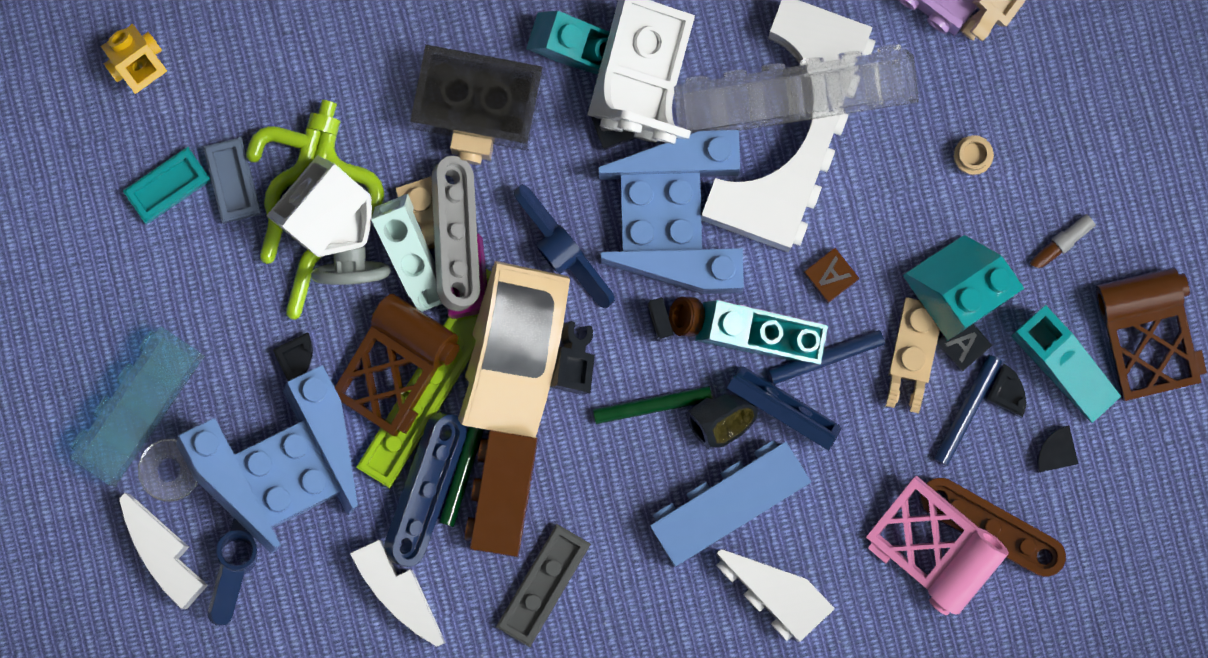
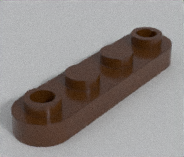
M935 478L926 483L934 491H942L946 495V501L977 527L986 530L1001 541L1009 552L1006 559L1040 577L1053 576L1064 567L1066 552L1058 540L949 479ZM920 493V505L925 513L930 515L929 501ZM936 506L937 514H945ZM952 519L938 520L961 534L965 531ZM1042 549L1047 550L1051 556L1049 563L1046 565L1039 563L1037 559V554Z

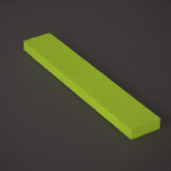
M486 269L487 285H488V281H489V278H490V275H491V271H489L488 269ZM478 315L457 319L449 317L444 326L458 336L457 344L460 348L457 356L449 365L443 364L435 372L413 409L419 414L407 434L400 431L398 436H392L380 428L356 468L391 489L420 442L428 420L438 413L470 361L476 343L472 333ZM417 368L406 387L415 385L423 371L421 368ZM409 393L404 394L405 400H406L407 396L409 395ZM396 402L386 418L390 423H392L399 411L398 402Z

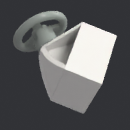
M317 155L266 216L316 256L334 254V263L319 266L312 271L311 278L315 282L329 285H349L374 282L388 277L391 270L387 264L364 261L366 259L364 245L368 239L372 218L371 195L334 163Z

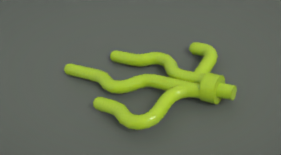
M322 100L319 112L310 113L305 134L281 127L267 126L259 129L252 136L248 144L246 157L253 163L261 159L264 147L268 142H276L300 149L295 165L280 173L270 182L265 192L264 206L266 214L280 200L283 191L293 185L317 155L334 163L355 182L365 185L371 195L372 215L375 207L383 204L384 188L381 180L375 173L366 168L348 164L342 161L336 154L335 140L341 122L333 118L337 103ZM268 218V226L260 253V259L265 264H270L275 260L283 229L270 218ZM309 250L303 253L298 264L286 309L288 318L296 320L301 316L311 280V273L315 264L323 256L318 257Z

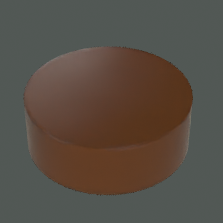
M678 297L672 303L669 310V321L672 331L678 336L687 337L696 336L701 331L705 320V311L701 301L695 297Z

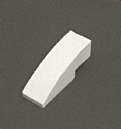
M124 493L119 500L125 523L135 548L147 569L165 593L181 609H188L208 586L179 559L189 546L131 494Z
M381 540L350 553L364 580L377 598L397 619L436 647L446 643L413 570L397 575L392 562L385 553L384 544Z

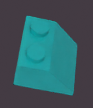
M963 235L903 275L947 341L1025 289L1002 255L966 235Z

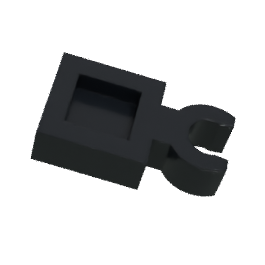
M575 322L563 323L561 341L564 346L558 349L550 387L580 395L590 394L595 355L585 351L586 346L593 338V328L589 325L579 327V336L577 338L574 334Z

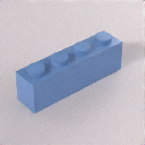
M774 440L754 452L758 459L744 467L741 461L735 463L720 473L724 479L720 483L710 488L708 483L705 482L687 493L686 495L690 501L678 509L671 503L652 515L656 522L650 525V529L674 567L811 483V480L787 442L779 446Z

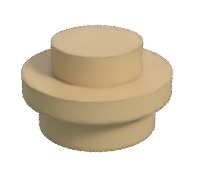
M976 135L967 136L955 147V164L962 172L968 175H979L985 172L993 162V148L983 137Z

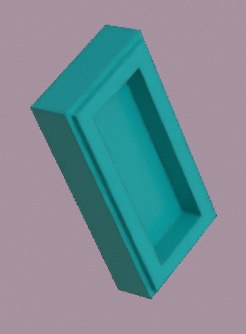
M186 147L123 190V192L147 225L212 180L190 148Z

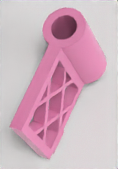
M918 476L912 479L866 537L872 542L868 549L885 563L892 559L923 585L931 596L929 599L931 605L944 615H948L950 612L956 615L960 614L1009 553L1001 541L986 530L977 527ZM915 490L928 499L930 515L910 516L908 499ZM936 506L945 514H937ZM902 508L903 517H894ZM952 519L965 530L956 541L940 542L938 520ZM931 521L933 543L913 544L911 522ZM903 523L906 545H891L880 534L888 524ZM941 548H950L942 557ZM934 549L936 566L929 575L915 565L914 550ZM900 551H907V557Z

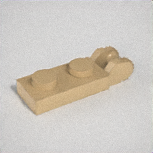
M907 297L904 299L888 376H891L885 405L895 408L896 403H898L901 378L915 381L914 390L909 401L910 412L915 413L920 411L925 384L929 383L940 331L920 300Z

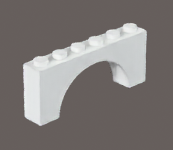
M781 0L768 39L787 49L797 59L807 76L812 95V118L808 134L799 150L785 165L763 178L746 182H731L715 178L701 215V221L788 253L793 243L801 245L808 223L801 220L806 207L814 209L822 187L815 185L820 170L828 172L835 150L828 147L833 133L841 136L849 114L843 112L842 109L846 98L855 99L862 77L855 74L860 60L868 63L876 42L869 39L873 27L799 0Z

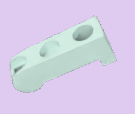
M408 194L376 206L371 221L408 296L411 297L416 308L423 312L442 303L437 294L436 264L413 213L414 207Z

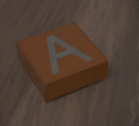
M836 248L804 271V275L827 304L860 279Z

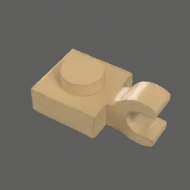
M973 0L972 2L980 10L966 21L961 32L972 41L976 37L980 41H984L995 23L998 26L1007 27L1026 0Z
M431 177L395 188L398 197L405 194L409 195L414 207L413 213L418 224H420L429 250L435 248Z

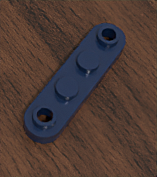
M446 412L436 413L428 420L384 544V550L388 559L395 564L412 567L418 564L425 555L466 438V426L460 423L458 420L459 416ZM443 427V434L439 437L440 430ZM403 539L404 544L403 547L400 549V544Z

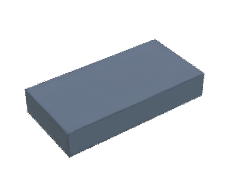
M240 137L204 146L222 223L226 224L262 215L249 161L246 157L243 138Z

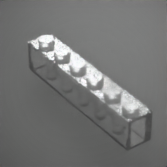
M885 45L878 47V53L862 55L861 51H848L840 53L838 60L824 62V59L821 57H812L800 60V66L785 68V64L778 63L762 66V72L747 74L746 70L727 71L723 73L724 78L709 80L708 76L690 77L685 79L686 84L674 86L678 127L691 131L690 134L698 131H741L919 103L914 55L907 49H901V45Z

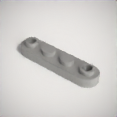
M448 156L434 167L431 175L437 294L445 307L453 311H462L471 306L480 294L474 173L467 161L460 160L458 156ZM445 175L453 178L454 185L447 182ZM451 287L459 290L460 297H456L452 293Z

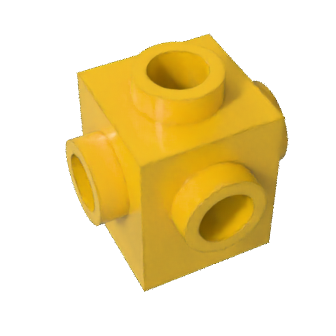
M131 24L126 29L115 32L109 38V41L101 46L109 60L103 63L117 83L124 79L135 94L167 72L156 56L162 49L149 32L141 35L134 24Z

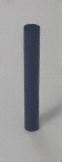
M878 330L823 350L820 365L792 361L768 371L773 384L776 385L885 345V340L881 331Z
M988 354L934 457V460L945 466L949 465L1003 362L999 358Z

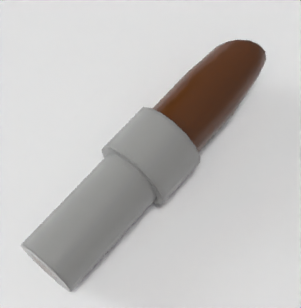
M1085 214L1064 232L1061 231L1053 237L1051 242L1041 249L1030 261V265L1037 268L1045 267L1060 254L1064 255L1074 247V243L1092 230L1096 224L1089 215Z

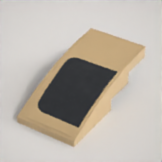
M498 261L494 262L472 333L476 343L465 375L469 385L458 417L462 425L536 438L547 401L561 339L570 283L568 276Z

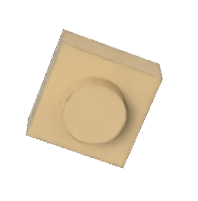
M453 133L450 149L452 154L460 157V160H465L469 164L481 165L482 159L491 161L494 145L492 139Z

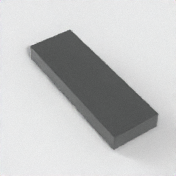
M556 524L496 628L531 647L591 544Z

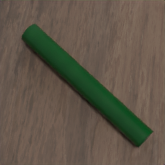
M710 386L595 408L593 412L596 424L697 405L706 398L712 399Z
M468 427L439 523L451 527L455 525L484 429Z

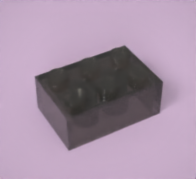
M426 44L410 119L412 128L451 137L453 133L492 139L493 145L529 151L544 76L543 67Z

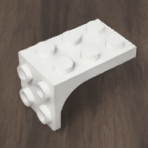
M618 0L588 115L601 119L600 126L618 132H623V130L635 133V138L657 143V141L675 144L676 138L689 139L691 131L677 127L673 122L672 102L695 15L651 0Z

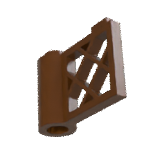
M1175 267L1096 286L1097 302L1102 319L1105 322L1123 401L1202 383L1200 375L1207 373L1202 350L1194 351L1185 312L1184 297L1190 295L1186 275L1184 273L1179 274ZM1176 316L1179 333L1172 344L1153 334L1162 319ZM1152 322L1148 330L1140 326V324ZM1132 326L1145 334L1133 354L1120 346L1117 330ZM1150 338L1168 349L1157 368L1138 358ZM1181 341H1182V345H1183L1184 352H1182V351H1180L1179 349H1177V347H1178V345L1180 344ZM1173 353L1186 360L1189 377L1174 380L1162 372ZM1122 354L1130 358L1126 366ZM1135 362L1153 372L1145 387L1130 390L1127 375ZM1159 376L1164 380L1168 381L1160 384H1155Z
M389 294L377 306L371 319V328L335 386L341 402L392 436H398L400 431L407 434L419 414L413 409L435 372L443 364L449 365L457 356L460 348L457 344L458 336L395 294ZM376 340H378L387 347L390 363L372 367L369 352ZM396 353L405 359L397 360ZM413 363L423 371L415 385L403 388L399 367ZM363 364L364 369L359 370L361 365ZM391 369L395 390L377 394L373 373ZM365 376L369 397L355 400L345 393L354 378ZM409 393V395L407 396V398H406V400H405L404 394ZM396 396L399 411L392 423L381 417L378 401ZM371 403L372 410H370L363 404Z

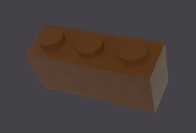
M490 430L489 439L481 438L478 462L484 463L482 478H474L471 501L478 502L476 517H468L464 538L465 541H471V550L519 558L538 438Z

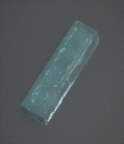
M161 326L157 332L151 330L145 336L139 346L142 354L134 365L128 363L116 380V383L120 385L111 398L108 396L103 398L94 411L93 415L97 417L89 431L83 429L71 445L74 453L70 459L110 486L116 487L205 357V355Z

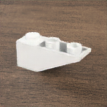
M722 549L716 553L721 560L716 565L719 570L732 583L738 578L748 588L743 595L759 612L766 608L776 618L771 625L786 641L793 637L797 642H800L835 609L805 578Z

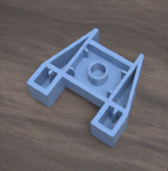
M739 130L698 131L690 134L689 139L678 138L675 144L664 143L600 166L599 180L621 179L622 252H601V264L700 294L742 293L744 289L743 248L702 249L700 177L739 175Z
M323 365L287 382L283 389V393L299 422L298 424L235 455L215 418L179 435L176 441V445L193 478L271 554L276 552L281 545L272 528L336 496L347 515L352 513L358 506L342 403Z

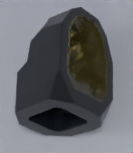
M724 394L714 400L704 399L685 414L696 438L707 449L724 447L742 436L756 420L758 408L738 395Z

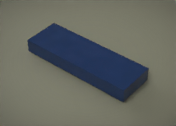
M744 366L739 367L727 386V389L828 451L841 430L839 424Z

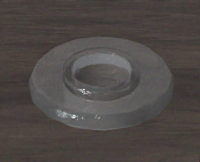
M162 439L151 444L142 454L138 464V478L143 489L153 498L164 502L178 501L188 496L198 483L193 478L176 445V439ZM166 458H172L178 461L180 465L179 476L176 480L169 482L160 479L158 474L159 464Z

